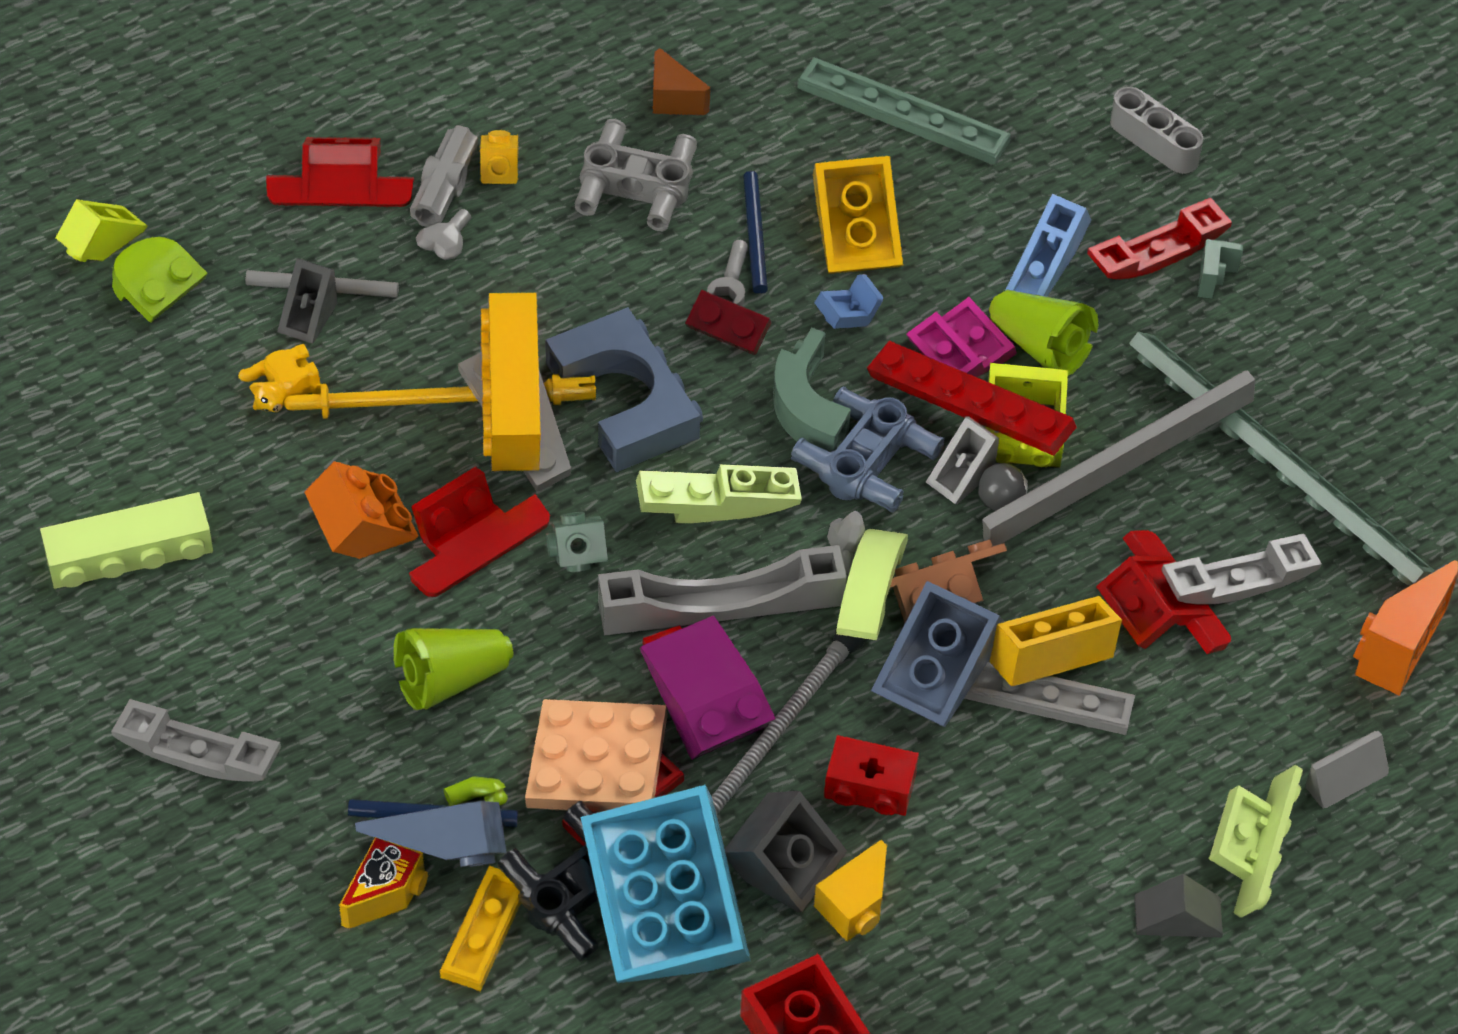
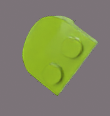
M151 237L130 245L117 256L112 267V288L121 302L127 299L151 323L202 282L208 273L177 242L164 237Z

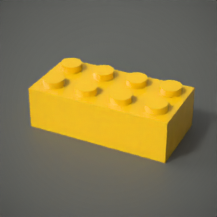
M489 293V308H481L483 456H491L492 471L539 470L541 429L537 294Z

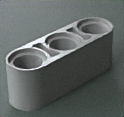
M1123 87L1115 93L1110 124L1116 132L1177 173L1185 174L1196 170L1203 144V135L1196 127L1138 88Z

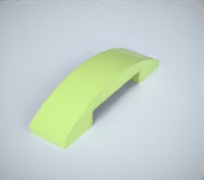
M867 529L856 550L847 579L836 634L877 640L885 615V601L896 566L901 564L908 541V534L876 529Z

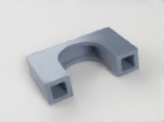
M628 307L545 340L546 364L553 374H560V378L590 377L591 375L597 377L607 373H623L638 378L650 389L651 394L638 406L598 422V445L616 472L700 438V422L703 421L700 406L695 400L690 401L685 393L682 379L677 373L672 374L667 366L666 357L659 346L654 347L649 339L648 330L641 319L636 320Z

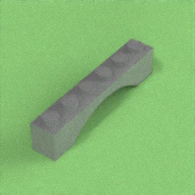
M825 546L801 549L766 567L740 575L717 579H673L653 575L639 569L598 574V604L605 636L669 628L678 625H692L713 615L717 621L837 607L842 604L847 576L840 546Z

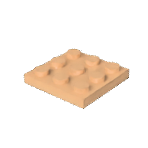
M543 699L525 795L526 807L568 810L575 803L582 800L592 812H603L655 798L667 721L666 705Z

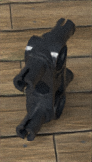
M581 800L566 811L563 819L586 844L581 817L593 813ZM587 845L547 874L539 875L517 848L510 850L499 860L498 868L519 890L520 903L526 908L527 917L535 928L544 930L547 934L557 935L579 962L584 961L598 949L599 943L576 918L578 914L598 900ZM541 900H551L557 904L558 908L547 910L542 908L538 902Z

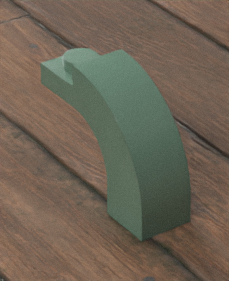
M811 327L804 341L800 339L797 341L792 353L781 349L775 364L773 403L782 427L795 441L804 438L819 448L831 452L839 447L849 432L851 409L821 397L809 384V380L824 357L826 335L825 332Z

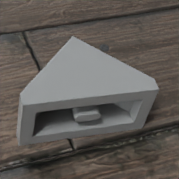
M966 416L926 480V483L954 504L960 503L979 485L984 470L996 464L999 438L972 418Z

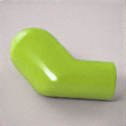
M470 777L443 789L449 806L460 805L483 796L485 801L499 802V806L505 804L508 800L507 794L503 789L506 786L499 779Z

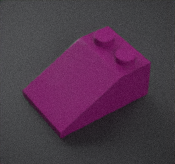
M714 615L639 648L691 760L760 731L776 719L758 680Z

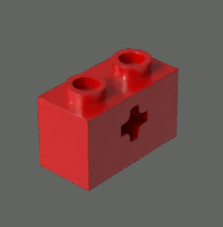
M837 735L826 774L824 798L832 799L835 803L842 806L858 805L872 808L883 815L899 814L906 816L916 777L919 753Z

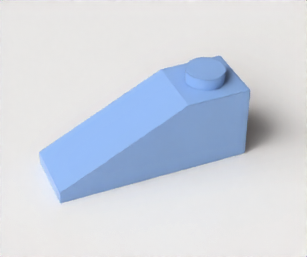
M1054 194L1051 195L1006 290L1046 297L1049 295L1075 255L1091 222L1085 207Z

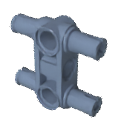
M843 386L836 393L833 402L850 408V417L858 421V423L835 451L829 452L806 441L804 438H800L792 449L791 460L818 473L821 481L829 485L830 492L836 498L842 500H862L865 498L894 513L903 500L904 491L884 482L877 476L900 447L906 446L916 450L934 461L943 449L944 438L917 425L914 417L907 414V409L900 400L883 398L871 401Z

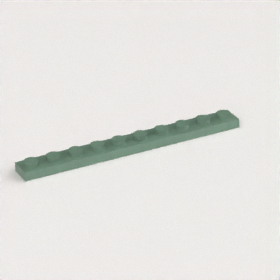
M1137 332L1129 343L1139 352L1137 359L1152 370L1158 368L1166 375L1164 381L1174 390L1180 393L1185 391L1195 399L1215 388L1213 384L1154 335ZM1239 409L1220 420L1222 423L1219 427L1223 432L1233 439L1238 440L1241 438L1250 445L1247 451L1260 462L1266 464L1269 461L1278 469L1276 476L1293 488L1297 485L1307 493L1304 499L1311 506L1321 512H1324L1326 509L1336 518L1333 523L1338 529L1349 536L1355 534L1365 543L1362 548L1375 559L1382 561L1384 558L1394 567L1392 570L1393 575L1400 581L1411 586L1435 572L1434 569L1244 410Z

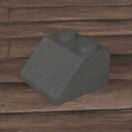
M800 791L767 793L725 848L728 862L745 882L797 912H803L815 895L816 884L832 873L847 852Z

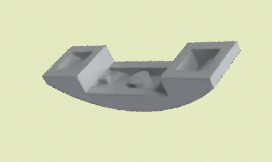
M1303 533L1269 541L1266 550L1204 565L1200 558L1196 557L1164 564L1161 570L1178 601L1191 604H1218L1245 599L1284 587L1317 571L1322 563Z
M132 699L128 701L111 731L116 739L152 758L204 776L231 781L264 780L281 748V744L278 741L243 731L237 739L171 720L167 709Z

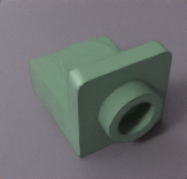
M1206 239L1200 263L1197 297L1213 298L1215 286L1223 285L1225 272L1238 273L1243 253L1242 244Z

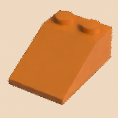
M1458 561L1450 562L1388 598L1382 604L1377 615L1369 613L1360 632V635L1363 637L1353 658L1359 660L1355 672L1356 676L1400 696L1447 611L1458 578Z

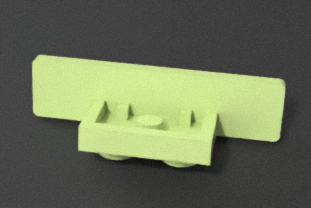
M1297 765L1290 767L1273 778L1266 802L1239 785L1229 791L1209 859L1243 880L1234 909V914L1240 918L1255 910L1262 909L1270 899L1272 890L1269 886L1273 872L1281 861L1282 855L1279 851L1283 838L1291 827V819L1289 817L1292 806L1301 792L1299 782L1303 769Z

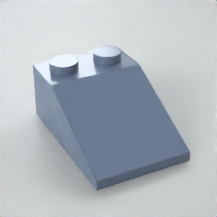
M926 581L871 691L930 721L946 727L991 657L997 624L1005 621L1000 615Z
M477 801L355 823L357 832L445 860H460L461 867L496 863L494 855L507 853L499 802Z

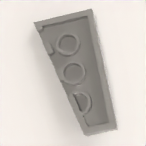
M482 352L459 363L458 370L482 407ZM540 370L539 470L523 471L537 492L571 475V466Z

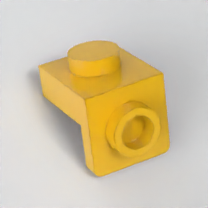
M495 130L489 132L488 135H481V183L516 184L518 182V135H510V132L504 130Z

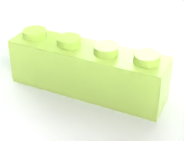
M199 492L40 528L54 589L77 587L84 582L104 577L116 578L123 573L143 568L155 569L165 563L182 559L193 560L213 552L210 528Z

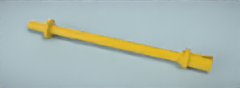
M552 374V377L544 382L549 401L553 402V405H561V401L596 400L595 375L590 377L560 378V374ZM321 384V394L290 395L285 398L284 406L291 411L322 409L323 419H328L330 409L477 402L478 400L469 386L329 393L327 384Z

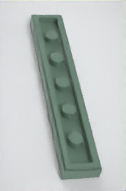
M813 57L798 79V89L992 165L997 163L1010 142L1011 134L815 57Z

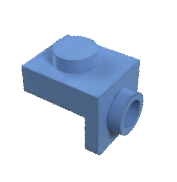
M859 274L849 290L821 291L814 303L825 316V320L834 329L865 327L869 325L883 301V296L866 274Z

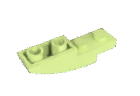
M720 464L717 474L639 471L636 479L641 512L674 513L676 523H700L752 518L799 505L802 501L796 468Z

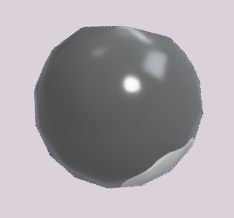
M996 463L984 470L979 481L978 495L986 507L997 511L1027 494V480L1022 471L1010 463Z

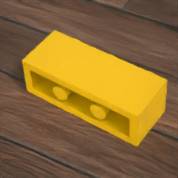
M1100 596L1002 622L997 624L990 663L1008 684L1013 687L1114 657L1122 619Z

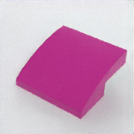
M970 297L966 298L942 317L936 311L906 334L907 338L923 355L975 377L990 370V363L1003 364L1017 354L1015 346Z

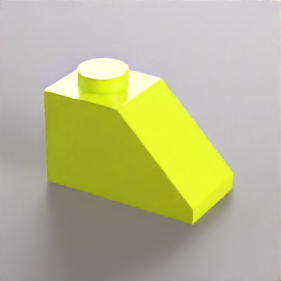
M76 199L56 239L67 247L66 253L78 261L86 262L87 259L103 261L143 233L147 225L124 206Z

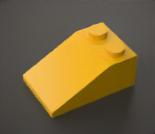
M890 156L815 163L813 180L828 274L902 267L903 259Z

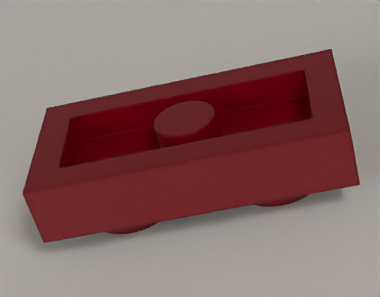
M704 290L700 291L685 322L688 328L752 355L757 354L772 323L769 317Z

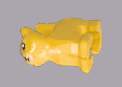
M299 344L287 350L274 351L252 367L240 370L238 376L241 381L252 382L261 376H266L268 382H255L249 387L255 398L253 403L254 410L261 409L268 412H279L287 396L309 393L321 394L319 372L314 362L308 363L306 358L310 356L304 344Z

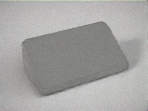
M1379 730L1374 731L1311 765L1305 788L1322 808H1327L1388 775L1389 767L1382 734Z

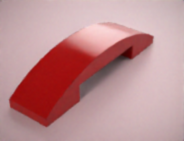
M1210 197L1181 209L1177 221L1126 242L1120 236H1116L1088 248L1087 254L1108 279L1135 278L1156 272L1191 256L1204 248L1206 239L1215 240L1231 227L1232 221Z

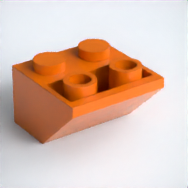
M333 461L304 492L332 552L361 559L413 541L419 536L411 521V513L404 507L397 493L396 483L385 474H377L363 470L355 465L350 466Z

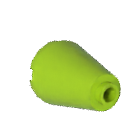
M1005 290L993 298L989 307L990 319L999 330L1044 368L1068 370V376L1073 374L1084 363L1093 347L1092 344L1087 343L1091 331L1095 333L1098 331V315L1093 307L1084 303Z
M408 628L398 632L394 641L395 668L403 666L405 680L399 681V685L407 702L414 710L429 709L507 669L509 660L513 658V647L509 637L503 636L498 629Z

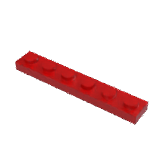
M890 340L867 367L870 377L964 418L966 416L970 417L985 427L1055 456L1077 428L1073 417Z

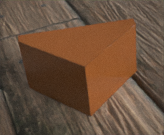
M662 49L656 50L654 55L653 114L705 115L710 112V87Z

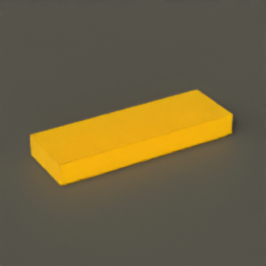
M492 866L488 867L442 965L440 978L478 991L482 990L521 904L518 896L519 890L500 869Z

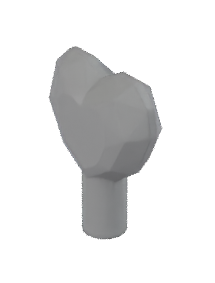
M460 209L448 223H436L420 230L416 236L417 246L424 250L434 251L438 257L444 260L456 258L461 253L463 247V237L460 231L471 220L470 213L465 209Z
M858 511L849 513L843 519L838 518L832 521L827 535L831 546H840L847 578L855 552L865 531L862 515Z

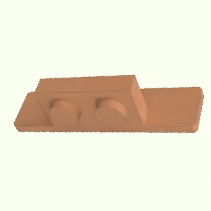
M989 539L968 546L970 553L968 555L956 558L954 551L932 557L933 566L919 570L916 562L895 569L896 577L892 579L890 588L893 587L904 623H906L926 581L972 603L983 601L971 562L1007 551L1005 543L992 546Z

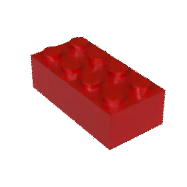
M819 953L742 990L740 1016L751 1034H870Z

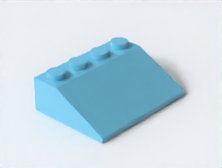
M706 785L581 817L617 983L707 972L751 961L713 798Z

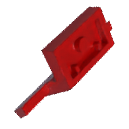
M306 137L302 145V176L267 175L266 187L268 199L274 205L404 207L410 204L412 200L414 177H378V158L381 153L380 138Z
M475 466L411 506L422 542L436 555L409 572L411 582L424 595L437 597L544 530L549 525L550 514L536 494L504 513L501 508L493 503L485 473Z
M1136 530L1127 533L1122 539L1135 556H1130L1101 581L1096 588L1111 609L1122 619L1121 623L1136 644L1146 649L1176 623L1179 626L1186 625L1206 654L1225 650L1231 641V636L1209 605L1184 603L1177 600L1161 570L1164 564L1173 563L1176 560L1159 537L1148 530Z

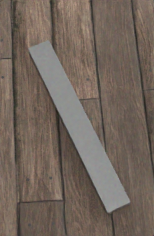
M1248 370L1241 372L982 519L983 540L990 539L992 546L1006 542L1253 402L1255 390L1254 377Z

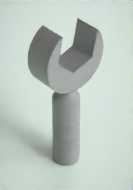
M735 240L733 242L724 277L713 280L707 289V292L716 296L729 295L734 300L733 303L742 307L745 303V288L738 279L748 247L745 241Z

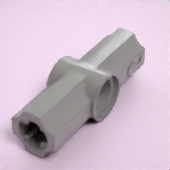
M456 125L455 128L448 129L435 157L429 156L422 172L420 189L410 207V215L418 221L419 225L428 227L436 223H442L453 197L461 195L467 179V167L478 146V137L471 133L469 128Z

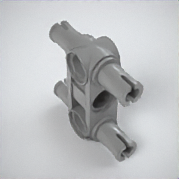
M608 119L599 141L587 146L584 151V165L579 176L582 186L575 201L576 211L587 216L594 215L602 193L652 204L647 217V225L656 231H666L674 208H677L688 198L689 183L693 175L691 161L697 148L696 139L688 134L678 135L670 156L621 146L626 133L625 124L617 119Z

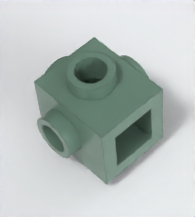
M571 512L560 515L561 521L552 522L553 533H546L547 550L549 557H556V562L560 567H567L568 572H579L591 569L590 563L608 561L604 521L600 516L585 517L584 512ZM581 538L577 545H571L574 539Z

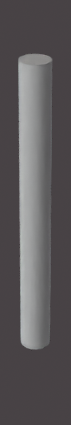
M247 270L245 283L250 286L289 289L292 274ZM335 277L336 293L398 297L399 283Z

